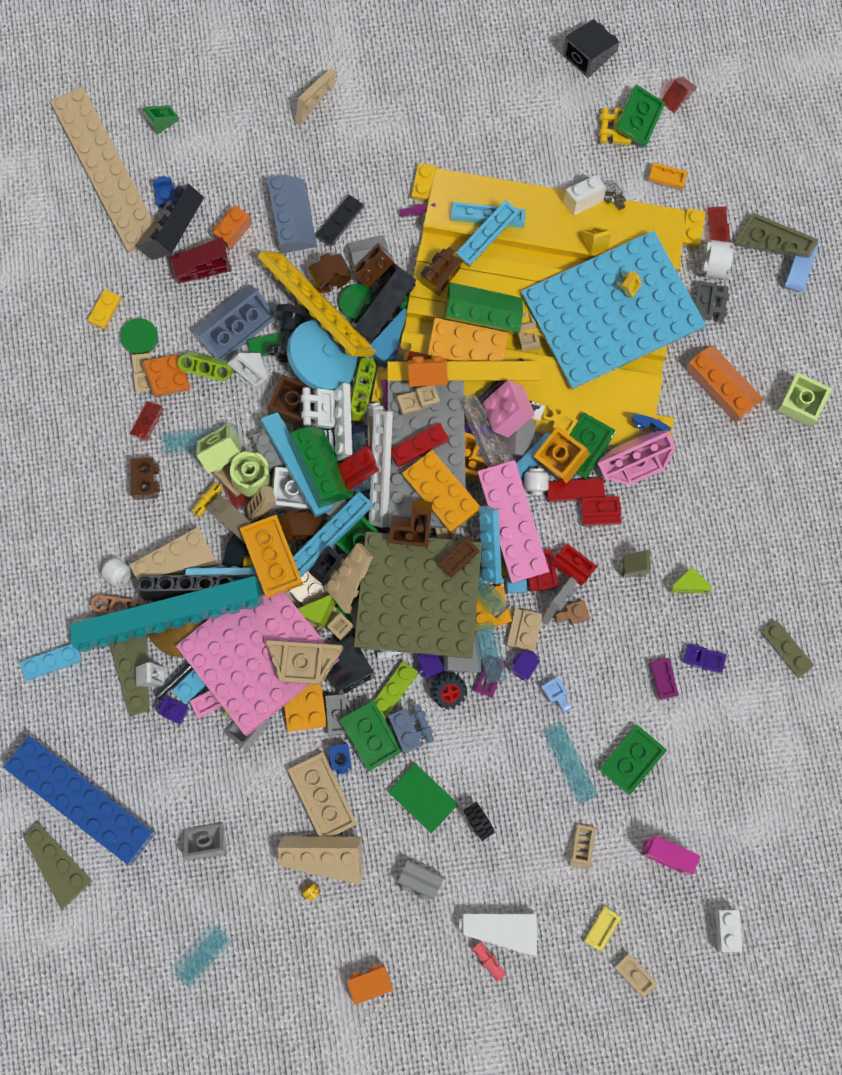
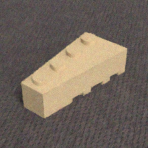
M197 527L131 563L130 567L138 580L142 576L183 575L188 568L213 567L219 564Z
M282 836L279 843V866L361 884L364 874L361 837Z

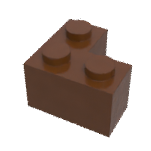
M413 500L411 517L392 516L389 543L428 547L432 502Z
M289 510L286 511L285 515L277 516L288 545L297 540L309 541L323 527L321 515L314 517L311 510L303 512Z

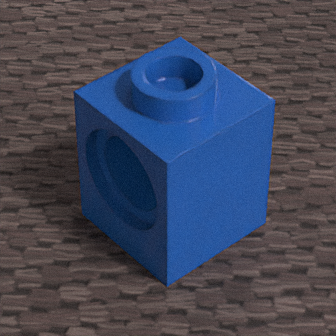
M342 744L328 747L332 771L337 772V775L349 773L348 769H352L349 745ZM338 755L346 757V762L343 765L336 764L335 759Z

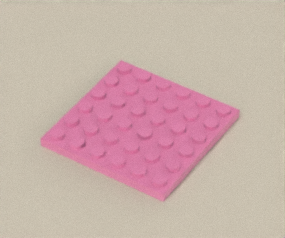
M262 586L264 604L258 605L255 609L239 610L236 614L227 613L216 619L209 618L176 645L245 736L251 734L310 685L282 683L279 680L266 641L326 644L284 592L266 599Z

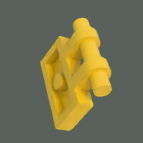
M608 108L602 109L599 119L601 129L598 135L601 144H607V138L613 137L612 144L631 145V139L614 129L623 108H615L614 114H609ZM609 122L613 123V129H608Z

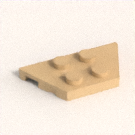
M266 641L279 680L282 683L321 685L343 651L342 645Z

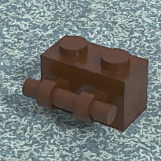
M450 247L447 250L443 248L440 253L437 252L432 258L431 265L429 267L426 266L421 272V284L439 296L461 269L462 260L453 255L454 250Z

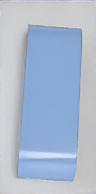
M818 245L809 258L793 257L784 287L803 292Z

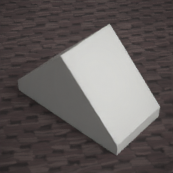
M238 353L227 363L254 387H257L267 379L260 353Z
M151 662L136 667V687H162L166 684L165 667Z

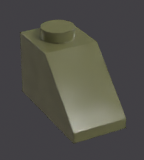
M650 550L626 554L623 556L622 561H619V572H623V578L646 577L651 570Z

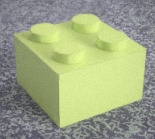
M797 372L777 412L812 428L818 420L832 388Z
M230 423L197 441L196 456L209 474L213 471H220L224 465L232 462L235 456L242 453L241 439Z

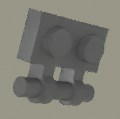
M698 281L695 305L703 320L711 321L712 315L715 314L717 315V322L724 323L728 311L726 304L730 296L728 293L729 287L722 286L721 291H716L717 284ZM715 299L720 300L719 307L714 306Z

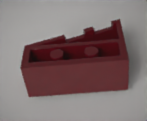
M223 237L170 257L178 284L231 272Z

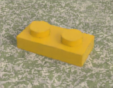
M104 289L87 320L88 323L105 330L122 300L121 296Z

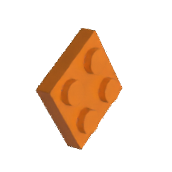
M179 354L143 361L142 366L154 398L190 390L191 386L186 373L178 366Z

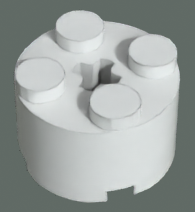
M716 240L707 242L704 248V256L707 257L704 263H702L701 274L709 278L728 280L727 270L731 269L734 251L731 248L734 243Z

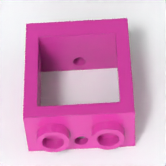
M656 835L646 839L642 846L644 857L686 876L694 874L701 857Z

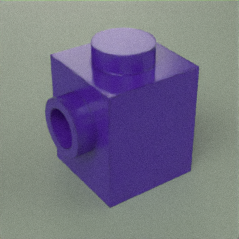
M524 650L522 654L517 653L512 661L515 665L510 673L527 683L540 663V660L537 659L538 655L530 650L528 652Z
M424 654L417 656L419 662L417 669L421 677L425 676L426 680L431 679V681H435V677H440L439 674L444 673L439 656Z

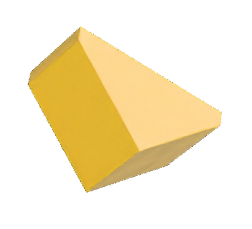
M592 227L579 231L590 255L607 250L611 236L610 230Z

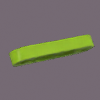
M367 357L361 359L357 366L351 392V418L354 420L362 419L367 411L376 364ZM359 378L365 379L368 384L361 383ZM356 393L363 394L365 398L360 399Z

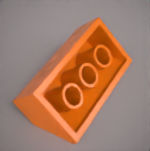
M714 345L701 351L689 361L686 367L689 374L735 423L740 421L764 400Z

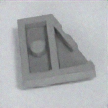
M346 695L325 696L327 735H347L339 719L354 711L350 706L349 700Z

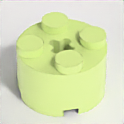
M246 451L239 453L232 460L230 476L232 484L238 492L250 497L262 485L267 486L269 484L268 463L261 454Z

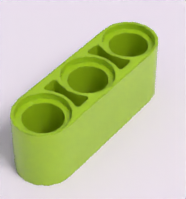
M193 351L186 352L178 359V366L182 371L218 381H226L235 371L227 364L229 362L227 360ZM185 357L191 360L192 365L186 363ZM203 362L209 365L210 370L203 367ZM221 367L227 369L228 375L221 372Z

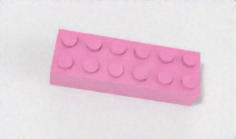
M515 460L478 471L477 476L486 505L498 509L500 551L510 583L548 573L547 562Z

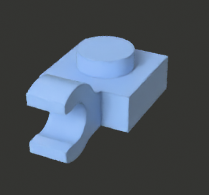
M559 677L541 686L551 704L557 701L563 713L570 710L571 706L564 697L568 695V691Z

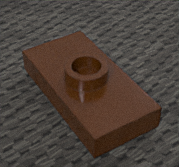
M466 537L438 565L452 578L480 553V550Z

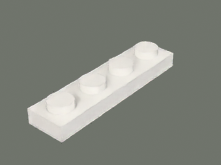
M347 383L341 384L334 391L333 395L335 400L334 417L336 418L334 434L336 435L335 453L337 454V461H344L352 455L350 384Z

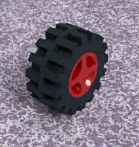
M446 671L444 675L440 673V677H435V682H431L432 688H430L433 700L437 705L446 710H449L450 707L455 709L456 705L458 707L461 706L460 702H464L466 700L464 696L468 694L465 682L455 672L450 674Z

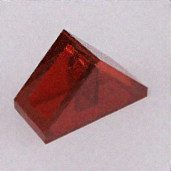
M684 76L675 79L662 98V101L665 102L664 106L675 113L697 89V86Z

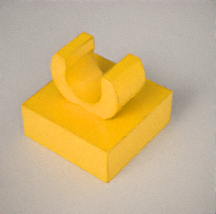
M631 271L629 275H622L625 280L624 283L617 282L621 290H624L626 296L633 298L642 282L638 273Z

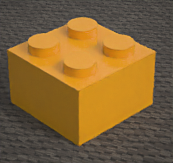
M556 427L533 457L538 463L567 484L590 453L586 447L559 427Z

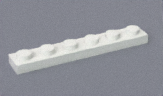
M381 409L374 410L372 452L379 471L371 476L370 501L374 506L369 510V523L378 527H388L393 412Z

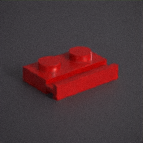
M364 446L337 465L342 480L346 484L345 488L348 490L353 489L379 471L369 446Z
M620 496L581 498L583 527L622 524Z
M568 543L551 562L567 576L575 579L581 586L598 567Z
M553 550L543 551L549 572L529 578L531 592L557 589L559 587L556 568L551 563L554 559Z

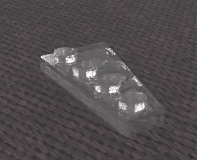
M463 395L458 400L461 404V409L468 420V425L474 434L476 444L480 448L487 467L515 460L513 456L509 457L505 451L507 446L504 441L500 442L495 434L496 432H493L491 424L486 420L488 416L476 395Z

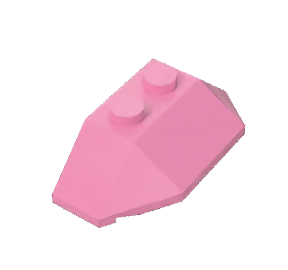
M668 430L648 432L613 448L598 461V465L606 480L632 485L665 470L676 447Z

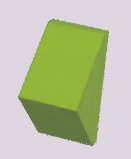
M693 567L670 588V593L709 594L712 591V586Z
M328 595L300 607L298 610L307 621L325 628L336 602L331 595Z

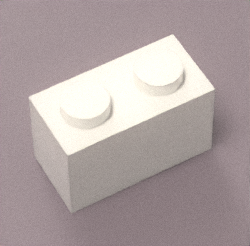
M594 175L566 189L563 204L575 216L603 202L606 186L597 175Z
M716 910L715 921L718 952H742L740 911Z

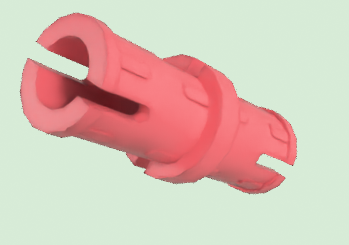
M482 941L471 949L483 963L482 966L487 968L497 982L507 974L496 961L495 955H492L487 950Z

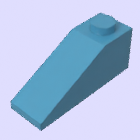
M405 308L371 343V346L376 350L372 358L384 368L388 365V362H394L397 358L396 355L407 318V310Z

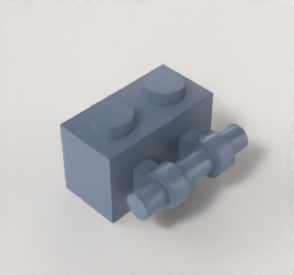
M420 704L412 707L415 713L412 716L409 715L407 708L388 716L403 755L421 748L420 738L425 737L427 744L434 741L432 736L433 730L428 726L425 719L426 713L422 711ZM417 720L422 730L420 732H416L413 722Z

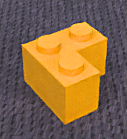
M465 432V478L480 483L477 472L493 467L494 462L478 457L483 438Z

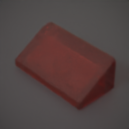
M147 401L130 435L147 442L164 411L163 407Z

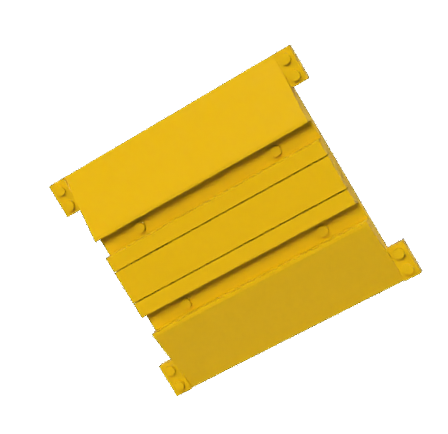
M418 163L412 199L428 202L414 272L416 285L410 292L398 362H408L413 357L431 359V356H427L433 321L434 318L441 319L443 317L449 284L440 296L421 284L422 270L426 266L429 267L431 265L434 255L437 252L440 253L443 248L446 250L448 247L454 250L453 255L456 256V252L482 225L480 223L452 221V202L499 207L507 200L516 209L526 210L524 228L507 226L470 267L462 261L461 269L451 280L452 283L523 298L521 291L651 231H655L678 273L682 245L698 248L701 245L706 211L689 208L683 210L604 196L603 202L573 216L563 204L566 192L564 189L439 169L433 165ZM592 227L610 230L611 236L607 250L590 255L579 231ZM523 299V313H531ZM530 315L523 316L522 324L531 323ZM537 324L536 329L521 332L537 333L540 349L522 351L518 335L508 334L503 361H518L520 358L524 361H540L539 381L513 382L524 386L528 398L547 405L543 415L547 417L553 415L552 411L548 409L549 406L555 408L557 414L560 415L563 410L579 420L584 412L616 430L615 435L608 444L616 447L648 432H655L652 429L654 427L652 425L647 431L644 428L642 430L636 428L632 424L634 421L631 420L633 414L649 416L671 427L669 434L670 436L672 435L674 418L656 415L667 346L571 390ZM378 367L371 404L380 402V405L385 406V403L382 401L383 389L381 380L388 379V368ZM464 381V410L495 381ZM483 404L465 419L468 421V418H472V422L491 425ZM542 417L541 423L536 421L535 432L541 434L548 432L551 434L555 430L552 427L555 422L546 421Z

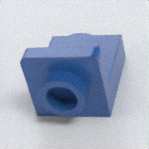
M162 176L153 180L158 208L166 205L174 191L171 177Z

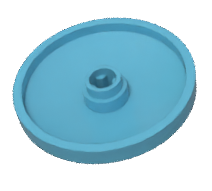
M318 320L304 322L292 332L288 339L287 356L290 366L297 377L309 387L315 390L319 388L335 391L341 384H348L354 378L357 370V357L348 355L345 352V348L333 339V335L329 331L321 327V323Z

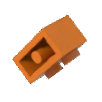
M234 205L232 209L227 210L224 219L214 226V239L223 237L225 247L230 251L251 226L250 215Z
M432 356L431 359L413 357L412 360H409V387L448 385L447 358L443 359V356Z
M378 964L370 967V972L363 975L361 971L349 975L350 979L347 980V984L354 1005L394 990L386 966L381 967Z

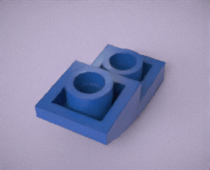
M633 414L631 420L634 421L632 424L639 430L644 428L647 431L652 425L654 426L652 429L655 432L671 431L670 426L655 418Z

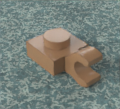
M585 600L566 605V612H561L554 616L557 624L570 620L571 625L591 618Z

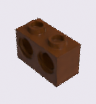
M377 243L352 269L355 277L369 288L394 263L392 255L381 244Z
M153 457L130 459L132 498L134 500L157 499V493H160V483L156 478V475L160 472L159 463H156ZM145 466H149V467H150V469H149L148 472H146V473H142V472H141V469H142L143 467H145ZM144 485H150L148 491H141Z

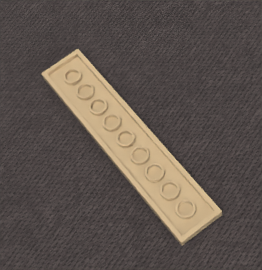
M82 86L50 102L128 253L138 249L136 245L154 221Z

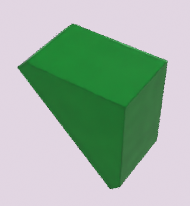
M170 105L143 108L148 124L157 135L180 119Z

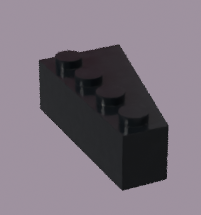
M189 183L177 186L170 200L136 247L151 260L172 254L204 197Z
M395 262L390 266L391 270L389 273L383 274L381 277L379 289L376 288L370 294V303L363 305L351 324L356 330L372 341L381 334L384 324L390 322L395 309L403 304L405 295L408 292L410 293L416 285V279Z

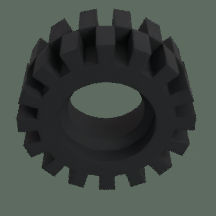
M478 802L463 810L481 841L495 833L491 822Z

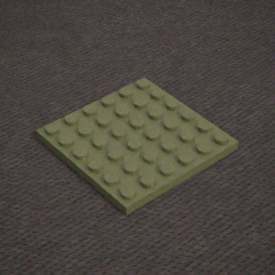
M366 532L364 547L373 558L365 578L361 579L354 648L472 659L482 543L472 542L480 550V553L455 576L450 578L438 563L462 541L429 538L428 547L390 544V534Z

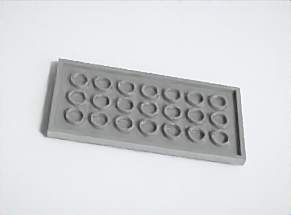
M388 381V411L393 412L391 448L440 423L449 437V441L433 449V451L466 489L464 381H448V385H436L435 388L440 403L401 416L396 397L415 392L417 388L425 386L409 387V381ZM426 454L398 468L391 455L388 504L389 529L392 516L411 517L413 500L423 501L402 476V473ZM432 512L430 528H446ZM466 522L458 528L466 527Z

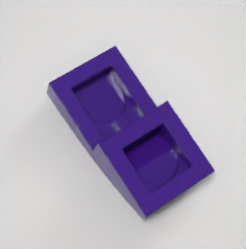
M688 644L683 663L723 674L727 654Z

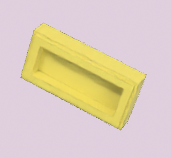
M603 906L584 942L602 952L621 916Z

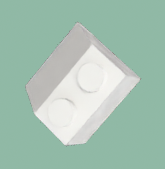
M275 467L272 472L271 487L273 488L276 504L270 509L284 511L310 509L287 468Z

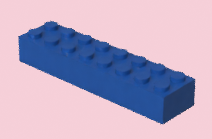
M31 736L24 740L3 767L127 865H132L156 834V832Z

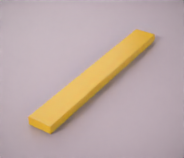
M447 361L448 381H539L540 361ZM388 362V381H409L408 362Z

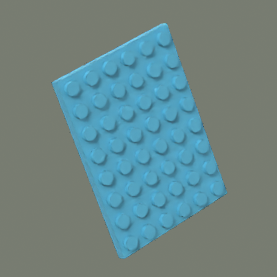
M651 231L521 291L527 307L533 315L571 390L706 327L701 314L655 231ZM631 271L638 273L642 282L633 298L626 296L624 290H621L617 282L624 283L625 280L622 275H629Z

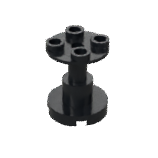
M278 304L275 306L273 316L281 321L280 332L283 333L281 345H269L266 349L267 355L278 357V361L285 363L289 362L287 343L290 335L298 326L310 321L311 316L309 310L300 306L297 309L291 308L292 304Z

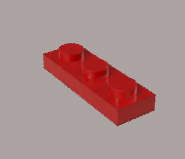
M438 423L391 448V455L398 468L447 443L449 437L442 425Z

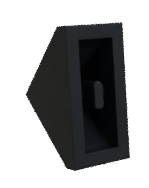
M234 534L227 542L222 565L229 568L233 566L242 568L244 557L247 556L249 551L247 546Z
M327 546L309 573L322 585H325L344 560L335 550Z

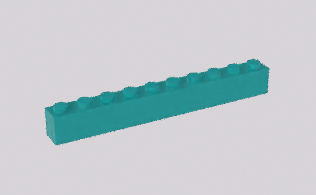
M253 576L69 624L71 643L78 651L88 652L91 648L107 647L114 642L123 643L130 638L145 637L149 633H162L165 629L181 628L184 624H197L204 619L219 618L223 614H236L239 610L255 609L258 605L264 604L261 583Z

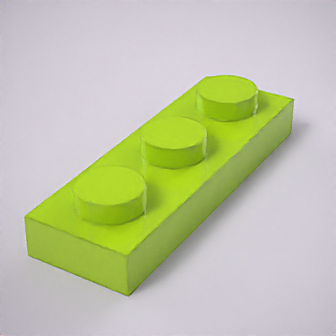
M402 661L374 700L385 720L419 673L404 661Z

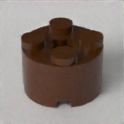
M330 253L324 254L320 257V261L308 267L317 289L322 294L332 292L331 288L335 286L339 289L351 280V272L340 253L332 256Z

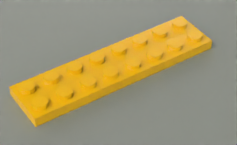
M261 251L257 257L262 261V265L273 272L274 278L282 282L289 293L295 295L297 302L309 310V314L321 323L323 329L333 335V339L345 348V352L352 357H372L376 350L283 253Z

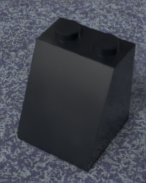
M593 19L565 37L562 56L589 78L618 51L619 41L601 23Z
M346 634L342 640L338 638V642L333 644L343 646V651L338 657L339 661L332 666L328 673L340 695H344L375 678L374 671L361 649L354 648L355 639L352 634L349 636Z

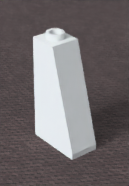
M463 914V918H459V931H463V935L531 956H537L536 914Z

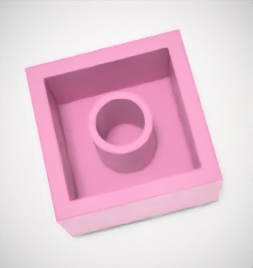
M507 380L482 402L493 432L508 438L535 415L524 386L511 380Z

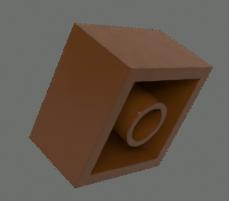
M281 375L268 405V415L278 412L284 422L303 429V419L301 418V412L303 411V403L301 402L302 389L310 388V395H314L315 389L303 382Z

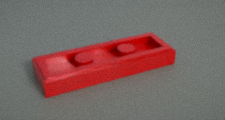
M603 478L568 481L567 484L563 481L549 482V489L547 490L548 503L581 500V498L605 497Z

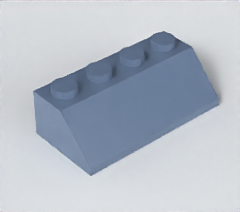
M289 175L268 177L267 182L281 253L318 247L304 179Z
M249 284L192 329V331L213 357L225 360L276 318L258 289Z

